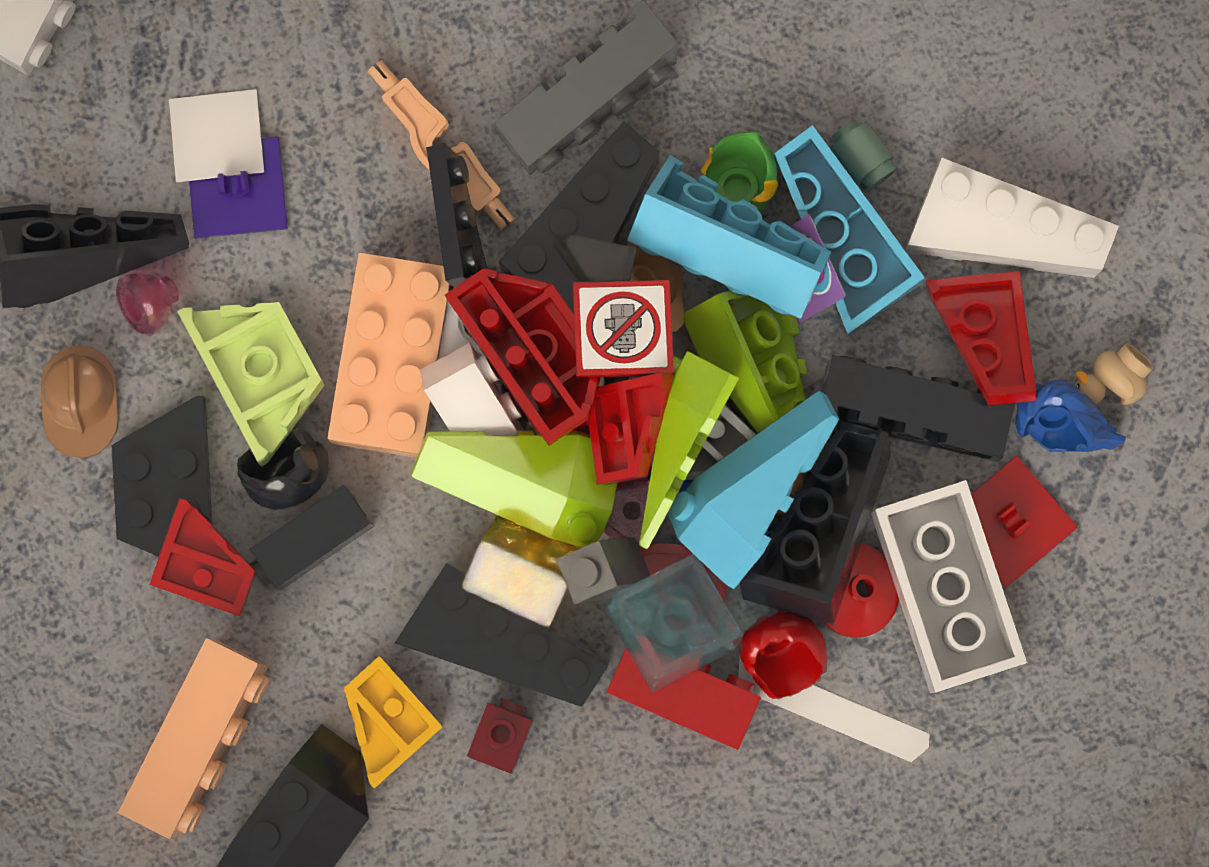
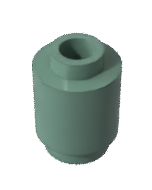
M852 120L832 135L836 143L830 148L856 185L862 184L867 192L884 182L897 170V167L891 161L894 158L893 154L867 121L858 125L855 120Z

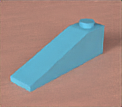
M821 391L816 392L696 477L686 491L679 493L674 499L671 509L667 514L678 540L727 586L734 589L764 553L771 538L764 534L778 509L786 513L794 499L789 497L796 477L799 472L806 473L811 470L835 428L839 418L827 395Z

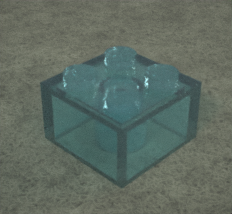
M694 554L611 596L605 610L652 693L735 650L743 637L740 628L707 571Z

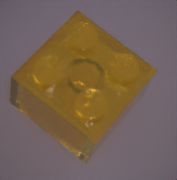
M497 515L479 544L461 588L549 628L569 592L556 559L582 547L548 538Z

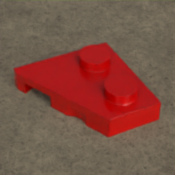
M660 372L598 386L591 415L588 419L597 485H609L648 476L673 383L672 373Z
M179 498L149 585L241 616L255 578L256 570L189 500Z

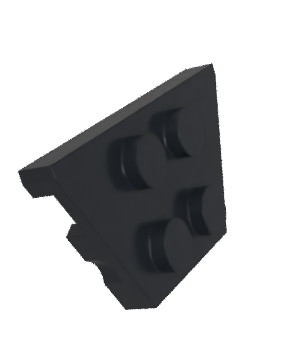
M195 396L111 445L116 538L158 557L179 498L189 500L213 525L206 399L204 396Z

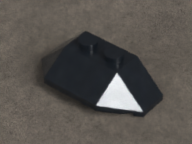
M321 724L284 768L232 840L217 867H335L369 820L361 752Z

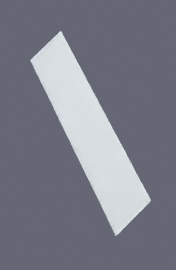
M739 654L738 677L755 684L752 693L760 696L762 700L909 762H913L929 749L928 733L814 685L803 689L791 697L786 696L782 699H772L767 696L746 671Z

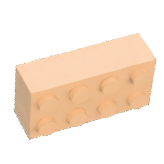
M365 253L358 254L327 437L331 444L417 458L425 436L430 430L434 406L424 391L420 369L438 360L448 302L444 295L453 289V286L445 280L443 266Z
M206 638L118 813L168 839L183 837L184 833L187 834L188 831L193 833L206 808L199 804L205 791L210 788L214 790L226 770L227 764L221 760L228 746L233 745L236 747L246 731L249 721L243 719V716L249 704L253 702L258 704L268 687L270 678L264 676L268 666L219 641Z

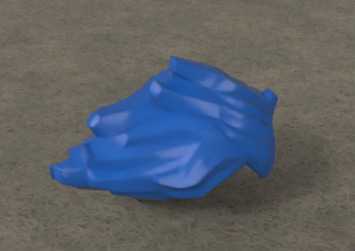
M1063 379L1050 381L1044 385L1035 384L1036 401L1017 403L1018 409L1015 424L1018 434L1021 437L1030 434L1038 444L1049 452H1093L1102 448L1111 450L1125 442L1126 436L1116 433L1117 429L1108 423L1106 417L1097 408L1096 404L1087 395L1080 392L1076 386L1067 383Z

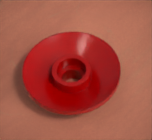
M861 544L835 623L832 625L823 622L833 632L850 638L866 637L883 629L893 618L898 606L899 597L886 558L881 552L871 546ZM859 580L863 581L866 585L867 594L865 597H861L857 593L856 585Z

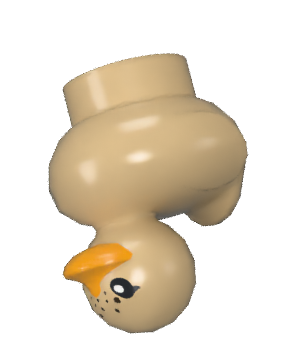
M1125 343L1119 351L1110 350L1099 354L1094 361L1093 374L1077 371L1075 373L1077 381L1074 386L1080 392L1087 395L1096 405L1105 397L1106 386L1121 397L1123 405H1129L1137 402L1144 396L1147 390L1146 376L1154 367L1148 358L1129 343Z

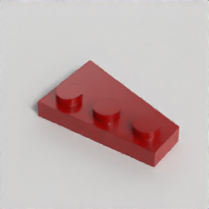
M1020 271L926 280V291L988 406L1036 401V385Z

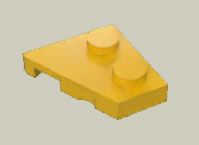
M381 656L376 658L344 687L348 706L355 724L358 743L366 765L368 780L374 789L443 728L441 723Z

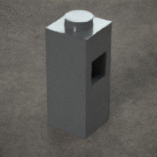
M635 537L599 540L556 559L574 605L612 599L653 581Z

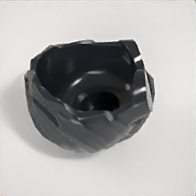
M299 427L292 430L293 432L289 433L269 462L262 467L257 462L250 448L238 458L237 473L241 484L249 497L258 505L272 510L297 506L312 498L326 481L329 469L328 452L320 442H315L303 428Z

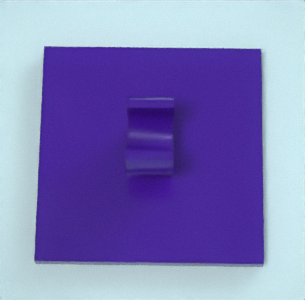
M279 137L261 138L263 173L248 174L247 171H240L241 174L233 176L219 173L217 175L218 178L189 181L195 239L288 229Z

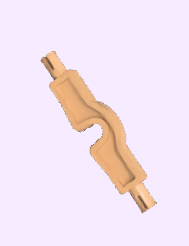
M380 60L376 63L377 68L387 79H384L374 66L369 69L368 74L373 77L385 92L382 96L385 105L410 133L411 145L417 158L430 171L426 147L434 145L443 132L448 130L449 123L407 78L399 81L385 64L384 60ZM460 142L451 149L459 156H463L469 172L467 187L472 207L477 213H481L484 210L502 232L508 226L497 212H500L510 226L516 221V217L499 200V197L502 195L500 188L484 170L469 145L465 142Z

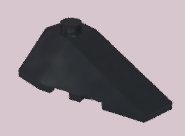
M41 204L0 208V299L2 308H28L36 304L51 303L188 249L189 239L181 214L123 211L117 217H102L94 215V208L78 207L76 215L51 213L50 205Z

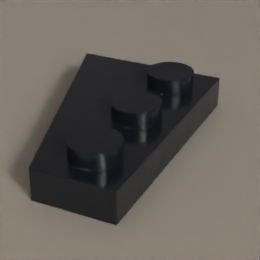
M445 143L426 147L445 280L455 288L481 269H487L467 187L469 182L467 164L463 156H459Z

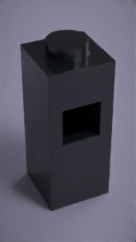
M342 485L251 547L249 550L255 557V560L250 564L256 570L255 575L264 587L272 583L276 589L281 591L374 526L349 489Z

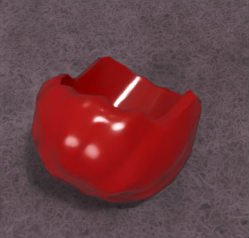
M779 610L773 615L759 617L743 633L739 648L741 661L755 683L772 699H782L786 696L791 697L803 689L812 687L815 683L821 681V675L827 672L828 656L826 643L819 628L810 618Z

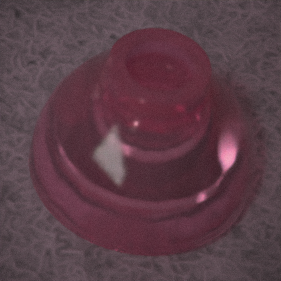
M131 273L120 277L116 286V298L123 316L135 331L145 336L154 335L167 323L171 315L172 304L179 300L178 289L168 276L159 279L147 273Z

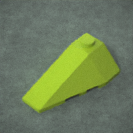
M688 351L683 359L675 355L673 357V383L656 443L639 545L647 550L739 379Z

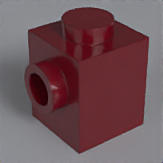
M503 698L500 699L498 706L487 703L467 757L513 774L533 720L524 717L527 708Z

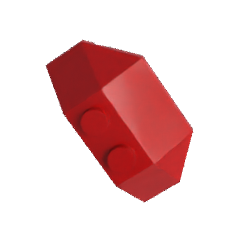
M483 268L444 295L483 355H486L501 381L548 446L590 418L601 377H576L574 314L553 284L515 275L501 274L498 271Z

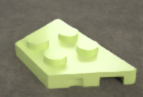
M279 302L258 303L253 307L224 305L220 306V310L194 311L192 307L180 309L177 312L257 462L262 467L269 462L325 385Z

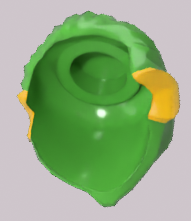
M756 131L741 132L724 137L713 147L709 148L708 158L703 164L701 172L702 175L719 184L716 192L732 202H739L745 199L758 207L759 212L762 211L778 188V162L773 150L764 138Z

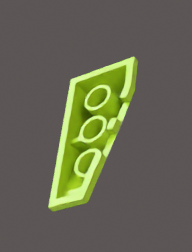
M731 290L717 294L684 312V323L699 357L739 378L730 394V398L757 433L766 429L807 399L805 398L801 377L807 375L805 359H797L793 336L799 334L796 316L778 313L765 302L749 295L736 294Z
M485 431L427 432L411 470V477L548 538L582 548L600 540L613 510L617 483L597 485L590 434L581 431H571L550 446H548L541 435H534L533 431H517L515 436H488Z

